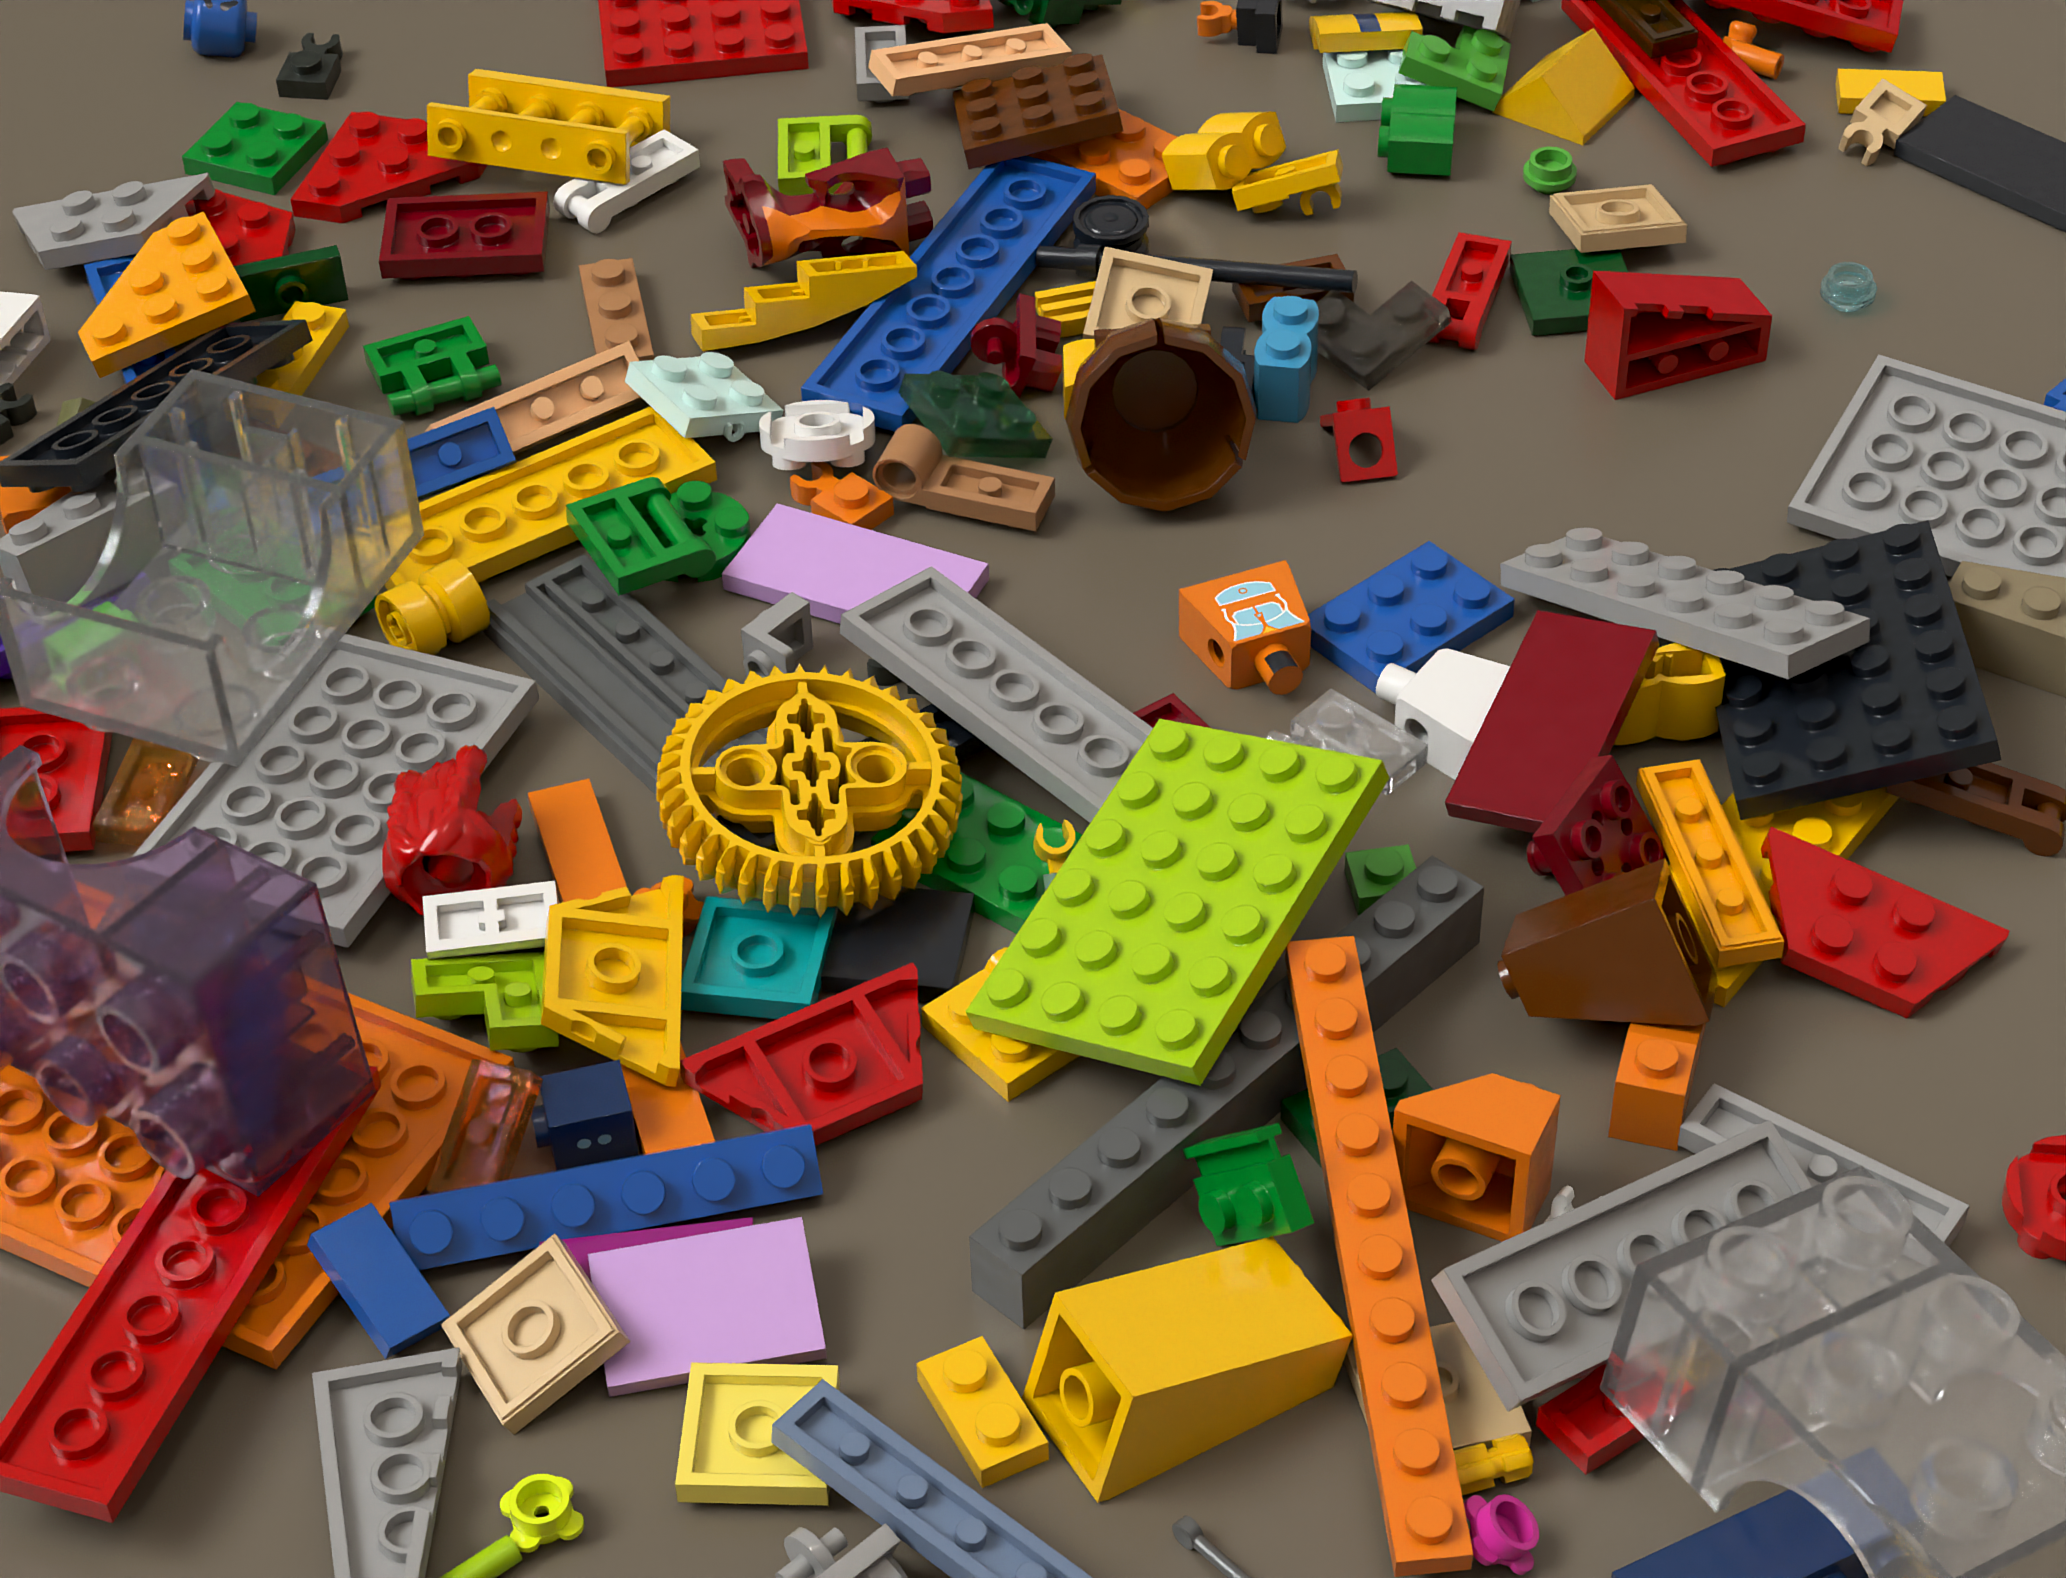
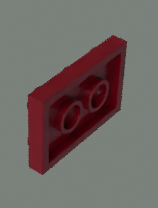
M548 191L388 198L379 255L382 279L402 278L405 280H416L422 277L437 276L468 278L485 274H511L519 276L533 272H544L550 215Z

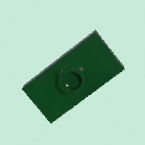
M337 245L233 266L248 292L256 311L240 318L241 322L287 313L295 301L327 305L349 300L341 256Z

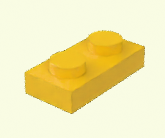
M983 1336L916 1363L917 1379L982 1488L1049 1460L1048 1440Z

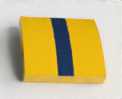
M1412 11L1310 16L1309 31L1314 50L1319 49L1320 53L1404 49L1411 31L1421 35L1423 33L1420 20L1416 13Z

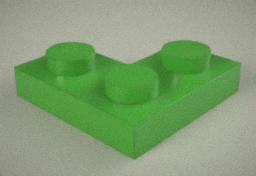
M1464 25L1456 41L1455 48L1451 47L1440 37L1434 35L1424 36L1411 31L1403 49L1398 73L1429 86L1457 87V97L1494 112L1502 96L1511 43L1503 41L1499 35L1490 30H1476Z

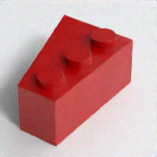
M1593 271L1584 362L1614 400L1630 397L1766 361L1772 314L1741 278Z

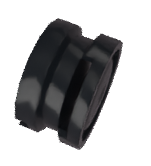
M1115 195L1095 197L1083 202L1075 210L1073 216V230L1075 233L1073 248H1078L1080 243L1104 245V247L1148 254L1149 239L1146 232L1147 228H1149V215L1146 208L1136 200Z

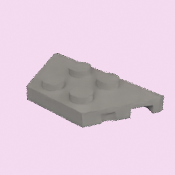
M209 173L144 185L139 181H131L111 191L95 194L86 190L77 191L69 194L62 200L14 208L13 215L20 232L25 234L29 246L37 254L43 268L51 270L137 254L152 233L167 227L178 218L189 217L185 208L187 202L197 199L209 200L214 196L215 189Z

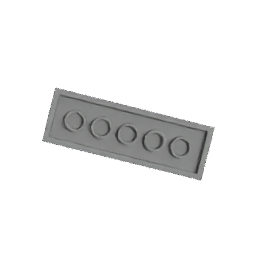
M1575 528L1569 530L1564 538L1549 544L1530 546L1526 548L1524 554L1500 563L1501 586L1617 624L1656 630L1657 636L1786 679H1790L1869 642L1870 618L1845 611L1844 606L1838 602L1812 601L1794 595L1793 590L1788 587L1756 584L1744 580V575L1739 572L1707 569L1696 565V561L1690 557H1668L1649 551V547L1644 543L1619 542L1603 537L1602 532L1594 528Z
M932 566L841 614L840 634L1090 823L1153 729Z
M1768 1120L1441 1270L1431 1281L1503 1405L1509 1412L1832 1255L1844 1246L1847 1241L1771 1120Z

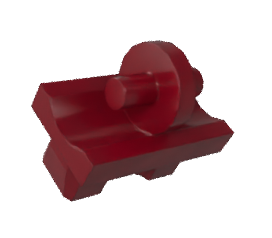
M1019 293L1016 300V320L1013 324L1005 319L993 317L981 321L974 327L971 333V349L973 354L986 363L994 365L1002 363L1003 398L1019 402L1025 386L1050 393L1053 392L1062 370V355L1055 354L1061 336V321L1036 315L1035 297Z

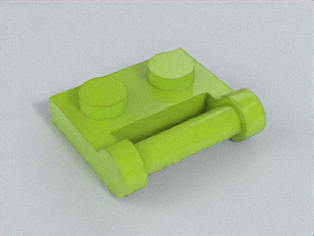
M862 115L778 118L779 192L789 196L814 193L813 189L805 181V174L832 165L831 142H843L847 146V159L868 152V145L872 141L871 122ZM842 183L835 184L828 189L829 193L833 194Z

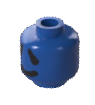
M186 0L183 40L191 41L193 50L198 54L232 58L239 57L244 51L245 42L255 43L257 12L247 11L246 0Z

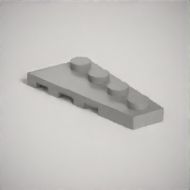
M459 1347L312 1373L335 1578H425L462 1372Z

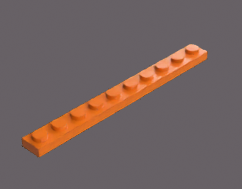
M1354 936L1289 941L1285 948V963L1350 1329L1353 1334L1354 1352L1394 1577L1471 1570L1473 1549Z

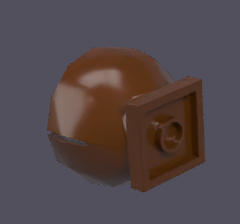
M1159 317L1156 320L1150 318L1123 328L1094 330L1095 349L1078 368L1066 416V424L1078 463L1086 475L1120 503L1165 512L1212 498L1242 468L1243 460L1246 461L1254 429L1257 409L1243 364L1211 336L1209 324L1191 325Z

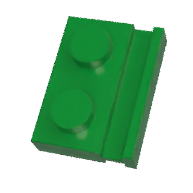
M1279 1123L1203 1140L1182 1149L1185 1159L1195 1157L1201 1176L1193 1179L1199 1195V1212L1205 1226L1212 1232L1216 1246L1288 1234L1315 1223L1291 1155L1281 1156L1274 1136L1282 1133Z

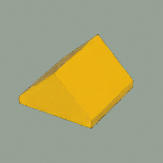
M1593 28L1541 59L1501 96L1492 113L1583 146L1634 97L1635 87Z

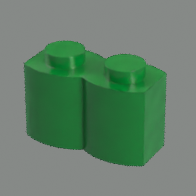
M1394 84L1393 98L1383 97L1378 138V157L1388 158L1387 172L1451 176L1457 87Z

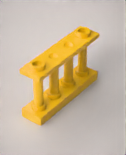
M475 69L468 74L469 108L433 102L427 105L428 156L624 185L630 182V147L663 129L670 132L669 95L483 69Z

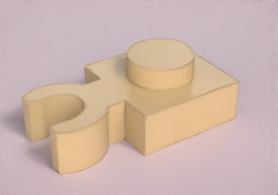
M1882 78L1855 108L1850 120L1852 124L1848 125L1844 130L1838 149L1844 152L1851 144L1859 143L1864 145L1867 149L1861 163L1869 166L1876 161L1883 143L1895 149L1896 140L1922 119L1927 105Z

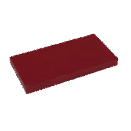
M1537 610L1445 800L1448 815L1450 817L1535 833L1589 760L1593 757L1609 755L1659 647L1656 630Z

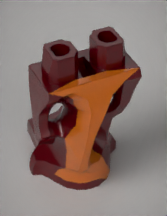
M887 147L869 151L806 173L805 181L813 189L814 193L796 196L784 195L775 190L760 174H754L745 158L723 161L727 184V195L724 196L725 205L745 242L748 263L751 268L778 263L809 251H819L822 258L904 251L910 257L909 242L925 238L933 230L931 211L924 200L906 204L907 198L931 192V176L921 158L896 162ZM842 183L833 194L829 193L828 189L835 184ZM850 236H859V238L854 241H851L847 244H842V242Z

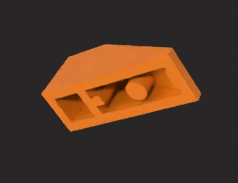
M1630 1023L1615 1080L1608 1137L1674 1151L1678 1150L1680 1126L1685 1119L1706 1023L1698 1026Z

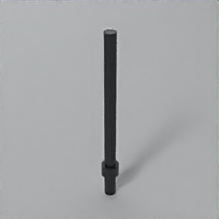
M1080 243L1078 248L1040 245L1036 251V265L1041 268L1076 270L1078 276L1097 278L1105 247L1104 245ZM1143 254L1213 269L1211 279L1213 282L1355 293L1358 283L1356 270Z

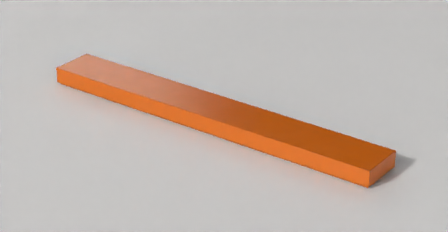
M589 778L528 792L530 810L553 880L556 882L557 893L561 903L578 898L590 900L597 898L602 892L627 887ZM680 1041V1060L686 1058ZM621 1064L632 1107L635 1131L643 1154L715 1141L699 1093L684 1083L680 1076V1069L676 1086L673 1087L665 1086Z

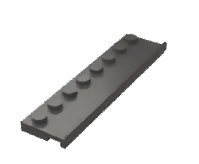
M586 554L526 582V593L504 604H500L495 599L488 601L490 624L483 630L484 634L533 680H536L540 687L656 795L657 766L661 762L662 748L666 744V737L672 735L676 719L685 718L690 703L702 704L707 690H715L722 693L726 680L629 593L618 596L597 564ZM768 727L755 730L729 742L711 756L703 767H715L716 759L723 751L731 747L766 744ZM855 831L854 837L865 831Z

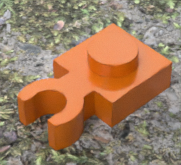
M826 462L811 463L812 481L804 480L796 474L790 477L792 498L800 504L811 506V513L869 530L874 529L894 515L893 496L879 490L878 487L853 472L839 480L834 477L832 467Z

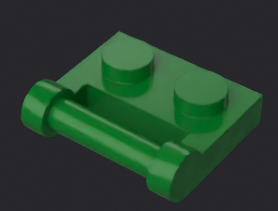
M645 478L566 505L568 525L618 596L684 573L693 578L701 577L708 573L716 562V555L704 539L695 537L670 503V491L659 478ZM639 511L653 518L672 544L671 547H663L639 514Z

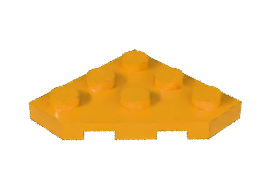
M203 211L191 217L178 218L167 227L152 233L78 331V334L100 379L256 311L248 292Z

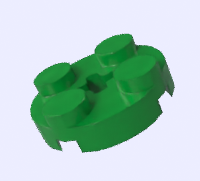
M688 481L681 484L677 492L670 493V503L695 537L704 539L716 555V562L713 568L703 576L697 577L698 582L715 580L722 577L723 571L751 537L749 514L732 497L719 492H712V488L708 483ZM639 511V514L663 547H671L672 544L653 518ZM678 576L669 578L665 581L678 582Z

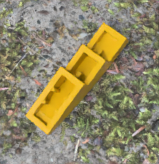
M904 251L797 261L798 282L744 287L745 309L691 314L692 336L702 351L759 343L812 328L866 306L917 277V266Z

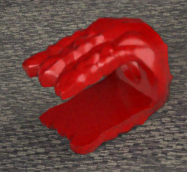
M477 745L461 747L456 752V759L452 758L444 763L437 761L424 773L416 770L401 772L394 782L395 794L392 798V804L387 807L389 819L386 824L389 830L382 850V871L386 887L399 901L410 904L423 916L422 896L507 886V880L514 872L513 859L517 854L516 844L519 841L517 829L522 821V808L516 799H511L509 802L501 803L492 815L488 816L485 812L476 811L481 792L480 777L487 764V754L484 750L479 749ZM424 856H429V874L424 870L422 864Z

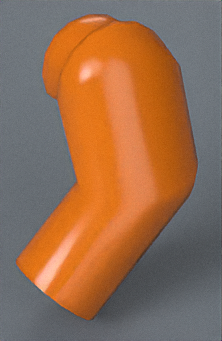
M1739 20L1732 21L1729 26L1728 36L1724 35L1723 41L1754 73L1777 79L1784 64V55L1758 47L1752 43L1757 33L1755 25Z

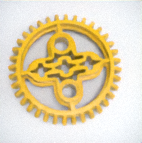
M799 663L794 673L783 674L774 665L770 675L762 678L750 670L744 684L727 679L722 693L715 690H707L702 704L690 703L685 718L676 719L672 735L666 737V744L662 748L661 762L657 766L656 801L659 802V817L663 823V829L667 830L671 847L679 849L683 865H696L695 869L698 871L700 881L715 878L720 894L737 889L742 905L754 898L763 900L767 913L776 904H781L789 907L793 917H795L801 907L814 908L821 918L827 907L837 906L847 916L855 902H860L872 910L875 902L878 900V894L895 901L901 886L915 889L921 874H932L937 858H944L945 852L949 848L950 840H953V835L958 828L963 794L961 793L962 775L960 774V766L957 765L958 759L955 756V748L949 746L946 730L936 728L933 713H920L916 698L900 701L897 686L881 690L877 686L875 676L863 682L854 679L851 669L842 676L830 674L826 665L823 666L819 673L805 672ZM768 727L766 744L731 747L720 754L716 759L715 767H703L711 756L729 742L755 730ZM840 728L860 733L866 737L871 736L881 741V743L844 742V736ZM920 808L917 815L894 836L869 848L850 853L853 849L855 831L888 829L899 821L904 809ZM721 815L724 819L733 823H740L751 833L774 832L779 852L757 846L742 839L721 825L716 820V817Z

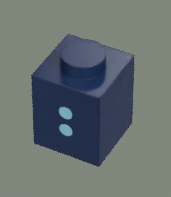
M620 1060L537 1077L542 1105L529 1107L537 1148L551 1146L556 1171L639 1155L633 1112Z

